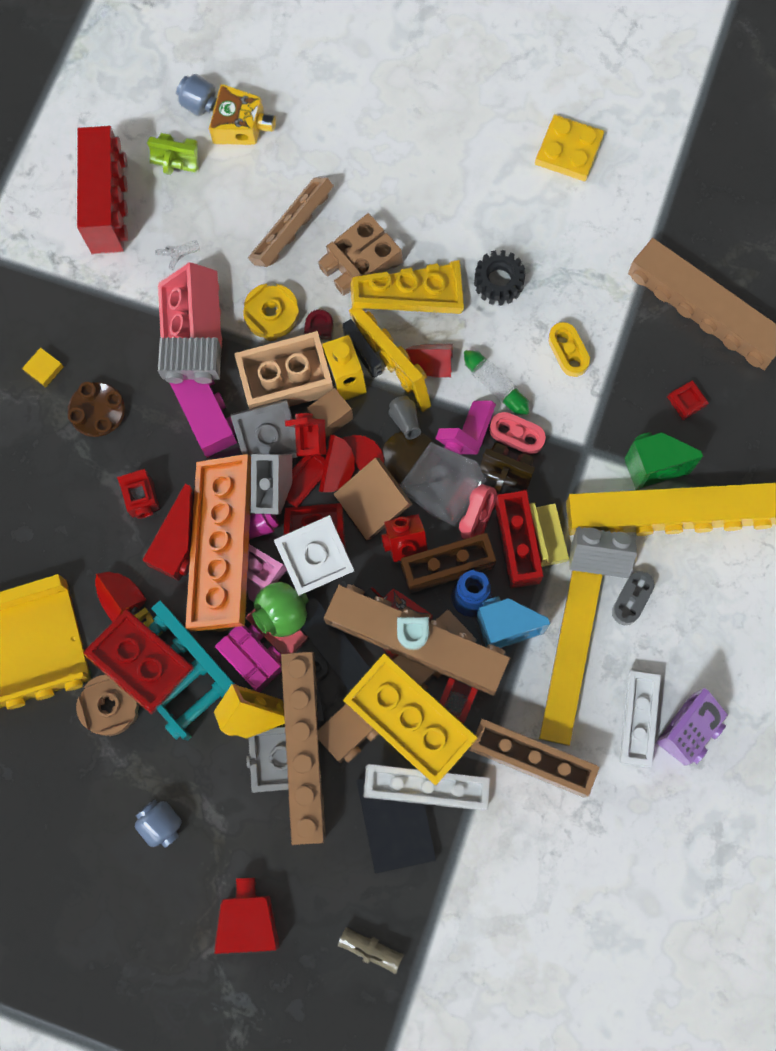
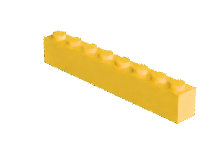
M776 483L569 494L566 501L569 536L575 535L576 528L581 527L582 529L595 528L599 531L604 530L611 533L636 532L637 536L652 535L654 531L664 530L665 534H679L683 532V529H694L696 533L710 532L713 528L724 527L725 531H737L742 529V526H753L756 530L768 529L776 524Z

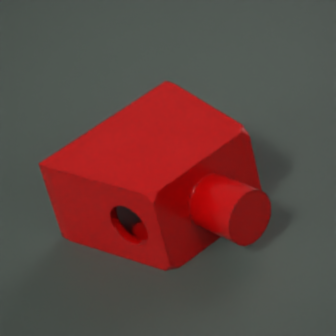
M255 877L237 878V898H225L221 902L215 954L277 950L279 948V940L270 896H255Z

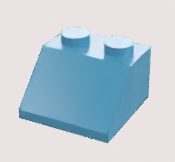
M494 597L482 602L483 607H479L476 618L486 648L488 644L502 648L543 635L550 625L547 617L509 598L501 601L500 597Z

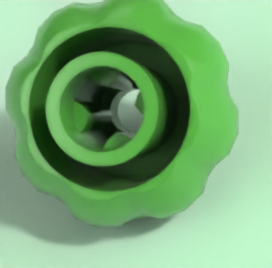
M274 582L261 589L254 601L256 611L252 613L256 625L263 633L270 632L276 637H287L298 632L306 622L307 612L305 604L309 600L305 593L298 595L296 589L289 584Z

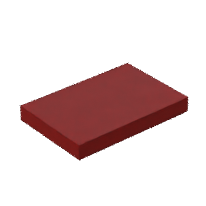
M127 609L83 652L85 657L151 715L194 670L191 664Z

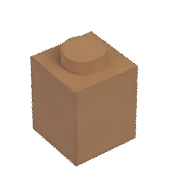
M335 388L307 407L308 413H312L313 418L325 419L326 438L353 419L351 407Z

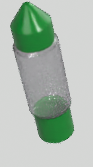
M464 351L465 366L501 403H504L515 415L529 414V400L489 358H485L479 351Z

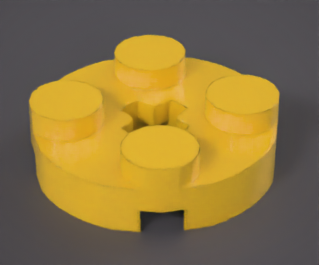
M276 284L277 286L259 285L249 292L244 301L243 315L247 327L255 335L263 337L267 341H275L277 338L288 334L293 330L300 317L295 295L287 287ZM268 306L271 309L274 307L278 308L276 310L277 314L274 316H266L267 312L265 309Z

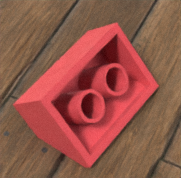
M189 262L158 283L160 336L163 338L215 337L218 338L222 348L217 270Z

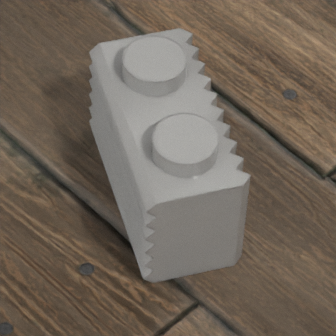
M160 338L158 372L166 382L179 384L183 382V379H194L197 383L208 384L212 382V379H220L221 346L218 338Z
M577 527L569 552V570L629 578L637 555L636 537L633 534L628 535L624 532L611 533L610 531H599L595 528L582 529Z

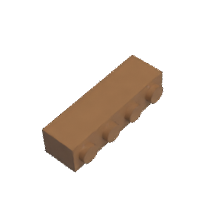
M481 719L475 734L478 739L471 745L469 751L583 798L589 797L600 766Z

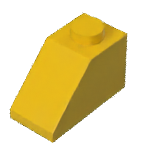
M235 684L230 686L214 710L220 730L229 736L237 735L243 738H250L285 724L284 703L282 699Z

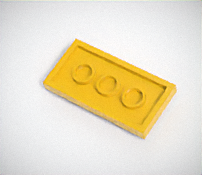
M386 654L380 657L343 699L347 705L435 786L478 739L474 733Z

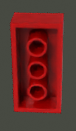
M111 125L77 128V229L91 254L124 252V241H128V230L126 224H124V217L128 216L127 202L124 200V192L128 191L127 179L124 175V168L128 166L127 155L125 151H121L119 136L115 137Z

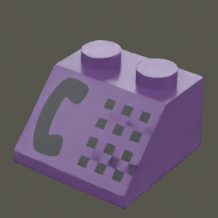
M703 688L690 695L655 743L684 766L690 765L693 762L698 764L708 751L704 746L710 738L717 739L725 729L726 725L722 722L727 717V713L712 694Z

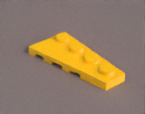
M362 308L349 309L352 321L375 353L380 350L379 356L384 365L391 373L395 370L406 393L409 394L413 391L417 400L416 405L423 413L430 408L431 403L425 384L427 376L421 366L418 364L414 366L409 361L410 357L402 346L397 347L393 343L394 340L387 329L383 328L381 330L377 326L378 323L370 311L365 312Z

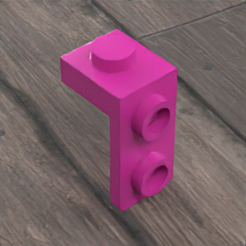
M492 400L473 401L463 429L439 428L435 439L444 444L445 449L453 454H478L496 403Z

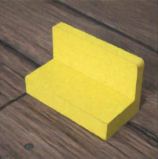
M530 503L541 566L568 562L569 556L556 504L536 507L535 503Z

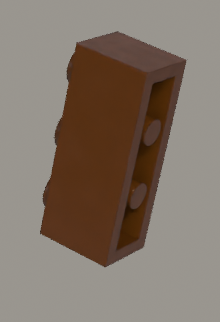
M487 533L401 558V567L410 594L458 580L464 573L471 570L484 572L494 569L496 564V558Z

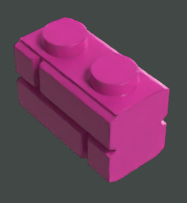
M252 624L248 628L246 626L235 627L216 644L215 648L255 691L261 692L282 672L281 654L273 646L267 649L260 642L263 635Z

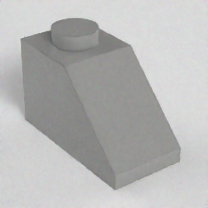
M251 454V513L281 514L292 485V455Z

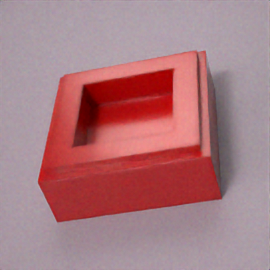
M693 380L667 396L682 420L705 408L709 403Z

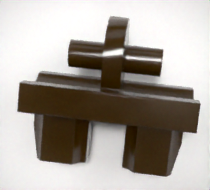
M495 443L491 449L486 448L479 472L487 474V478L497 481L495 489L500 492L503 485H507L511 488L516 486L527 490L535 470L533 467L534 458L527 454H519L517 460L507 457L509 449L499 443Z

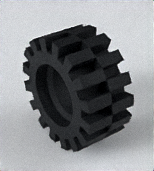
M496 250L491 251V257L485 254L483 260L478 261L477 268L475 269L474 286H476L477 294L481 293V299L484 301L489 298V304L494 305L495 300L498 301V306L503 305L504 300L508 304L512 303L513 297L517 299L523 290L525 267L524 265L521 266V259L519 257L514 260L515 254L510 252L509 256H505L506 250H501L500 255H497ZM502 270L509 274L510 281L503 286L494 285L489 280V275L493 271Z

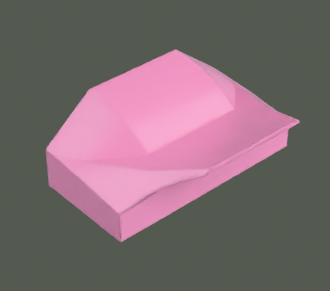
M250 544L248 551L247 591L249 599L254 602L259 591L271 583L278 582L287 569L283 564Z

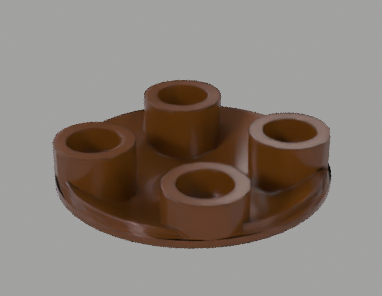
M83 382L72 395L68 405V419L73 427L80 433L90 437H101L113 432L122 422L125 413V404L121 394L113 386L102 382Z

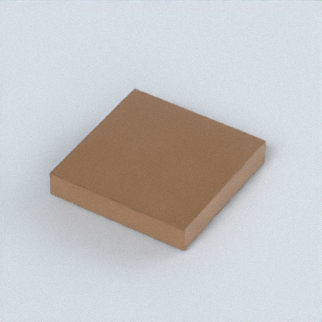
M374 458L334 493L366 540L372 539L385 528V521L394 520L412 505V502L380 458Z

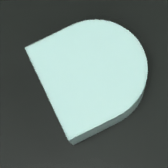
M397 617V637L400 644L409 650H417L423 647L428 640L429 617Z

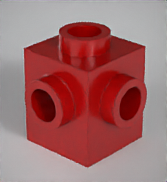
M419 514L398 517L384 522L386 534L381 535L385 552H391L394 562L401 561V558L428 551L425 530Z

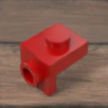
M312 413L295 414V419L285 420V427H295L296 456L307 457L326 454L325 419H315Z

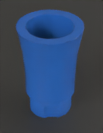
M474 570L464 573L454 585L451 593V600L455 609L468 617H476L479 607H483L482 602L492 598L489 579L484 573ZM474 587L478 590V593H471L468 589Z

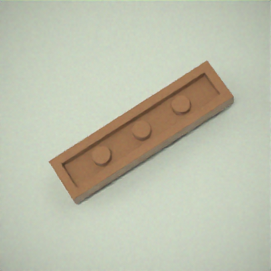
M313 178L248 256V259L254 266L268 267L277 261L279 253L284 246L290 244L295 239V233L302 225L309 222L312 218V212L316 207L327 200L328 193L334 187L328 178Z

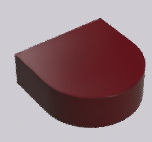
M314 310L309 313L305 321L304 334L318 331L320 339L332 340L334 323L330 313L325 310Z

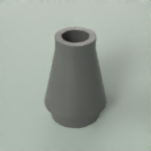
M400 396L392 400L389 404V416L403 432L406 439L418 437L421 434V429L419 427L415 402L407 396Z

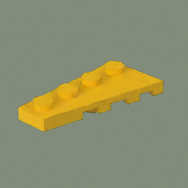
M460 260L450 261V264L439 266L438 263L427 265L426 268L412 270V268L401 269L399 273L393 274L381 272L352 277L350 283L352 308L461 314L464 309Z

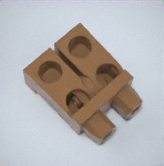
M367 213L334 242H330L326 246L327 254L318 261L320 270L327 277L337 269L342 273V275L334 280V285L344 296L351 292L350 283L352 277L385 272L391 267L396 268L403 263V257L399 246L387 233L384 234L383 228Z

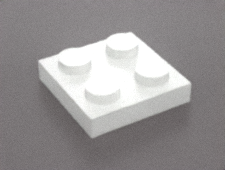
M330 515L274 539L298 595L354 572L353 565Z

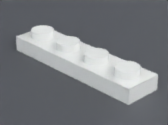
M368 764L366 766L363 797L488 810L490 778L447 773L435 786L419 770Z

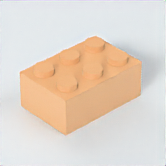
M318 331L234 353L249 409L287 399L288 406L292 407L318 400L333 389Z

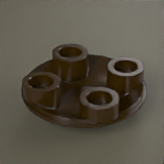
M402 431L398 432L387 440L382 449L384 465L400 486L420 484L429 479L437 469V447L432 439L422 432L414 439H406Z

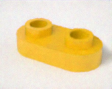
M566 322L555 324L550 330L548 342L562 371L571 377L583 375L588 369L590 356L577 330L573 325ZM564 337L567 342L561 343L557 338ZM577 361L579 366L573 367L569 362Z

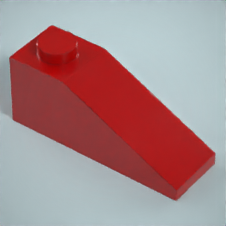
M186 483L143 558V561L149 567L177 581H180L182 575L186 576L189 573L194 491Z

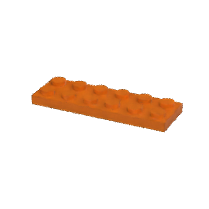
M248 454L196 462L185 629L191 632L245 626L251 510V456Z

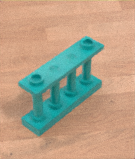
M160 600L151 608L156 613V616L153 618L154 622L148 628L156 635L162 630L165 632L167 629H170L176 636L172 640L173 644L170 647L178 654L181 652L184 654L189 651L195 660L192 662L194 670L157 710L168 722L165 725L167 731L176 740L181 737L183 740L188 741L192 736L185 728L218 698H223L230 686L235 683ZM208 673L215 681L211 684L213 688L176 719L166 705L198 676H204Z

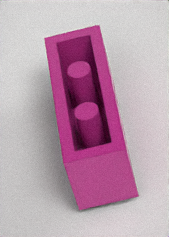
M183 379V382L179 384L170 383L206 458L237 443L233 435L235 434V429L231 416L225 419L222 412L226 408L219 392L213 394L210 386L214 385L213 379L208 384L197 383L194 379Z

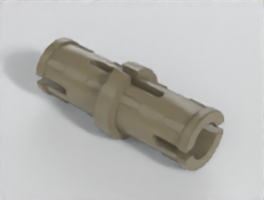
M348 927L344 929L338 943V947L362 957L363 962L368 964L373 962L396 974L404 955L378 943L379 939L375 937L372 939L367 938Z

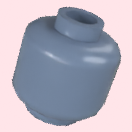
M193 74L190 77L185 76L177 87L176 95H178V102L182 107L196 116L203 115L206 111L210 113L215 107L217 98H215L216 89L213 84L197 74Z
M153 800L135 815L138 818L135 822V829L150 847L162 844L165 848L179 837L176 831L181 826V819L166 801L158 803L156 800Z

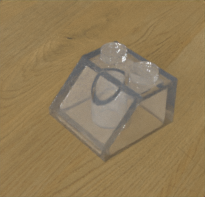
M431 442L400 484V487L409 498L429 514L455 526L470 505L472 491L481 484H484L486 479L476 461Z

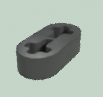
M637 571L628 578L612 608V616L617 623L624 626L631 625L639 618L654 589V580L651 575L643 571ZM639 579H642L645 581L643 586L647 588V590L642 589L638 593V595L635 596L633 595V592L636 588V585L632 582H638ZM630 600L634 602L630 609L634 615H628L624 618L621 616L622 610L619 609V606L625 607Z

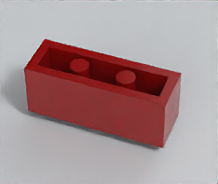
M527 490L499 494L496 498L495 507L510 587L517 588L540 584L543 579V571Z

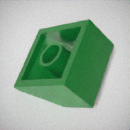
M651 432L635 438L624 461L635 490H640L691 474L703 455L700 450L667 434L658 433L652 435Z

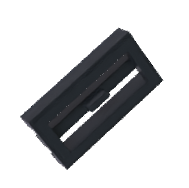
M352 319L344 322L342 326L344 336H350L358 358L371 377L376 378L381 375L382 363Z

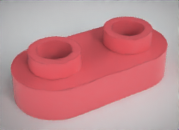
M501 412L496 414L490 423V434L493 439L520 452L536 454L544 446L546 439L544 430L540 426L516 415ZM506 426L508 427L509 431L507 433L500 432L499 427ZM531 437L535 440V443L527 444L525 439Z
M481 484L472 491L466 515L462 517L459 523V531L463 539L484 533L497 498V491L494 487Z

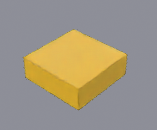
M40 347L22 369L46 388L64 366Z

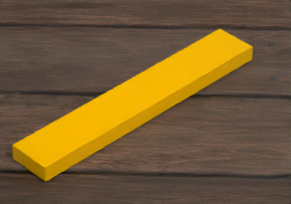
M572 570L539 740L570 746L601 585V574Z

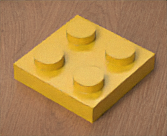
M554 114L537 154L535 165L586 182L605 131Z

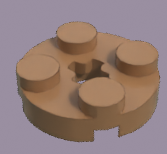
M107 675L97 676L87 682L83 687L85 689L82 691L81 696L78 697L76 703L78 718L84 727L95 734L103 736L118 735L127 730L138 718L139 703ZM109 697L110 701H115V706L112 708L113 711L111 713L101 710V706L105 704L104 699Z

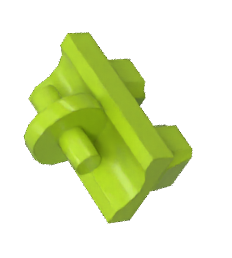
M161 133L158 138L149 137L147 144L150 149V164L163 166V173L168 175L173 173L174 168L197 172L199 167L196 140L186 138L183 143L175 142L171 135Z

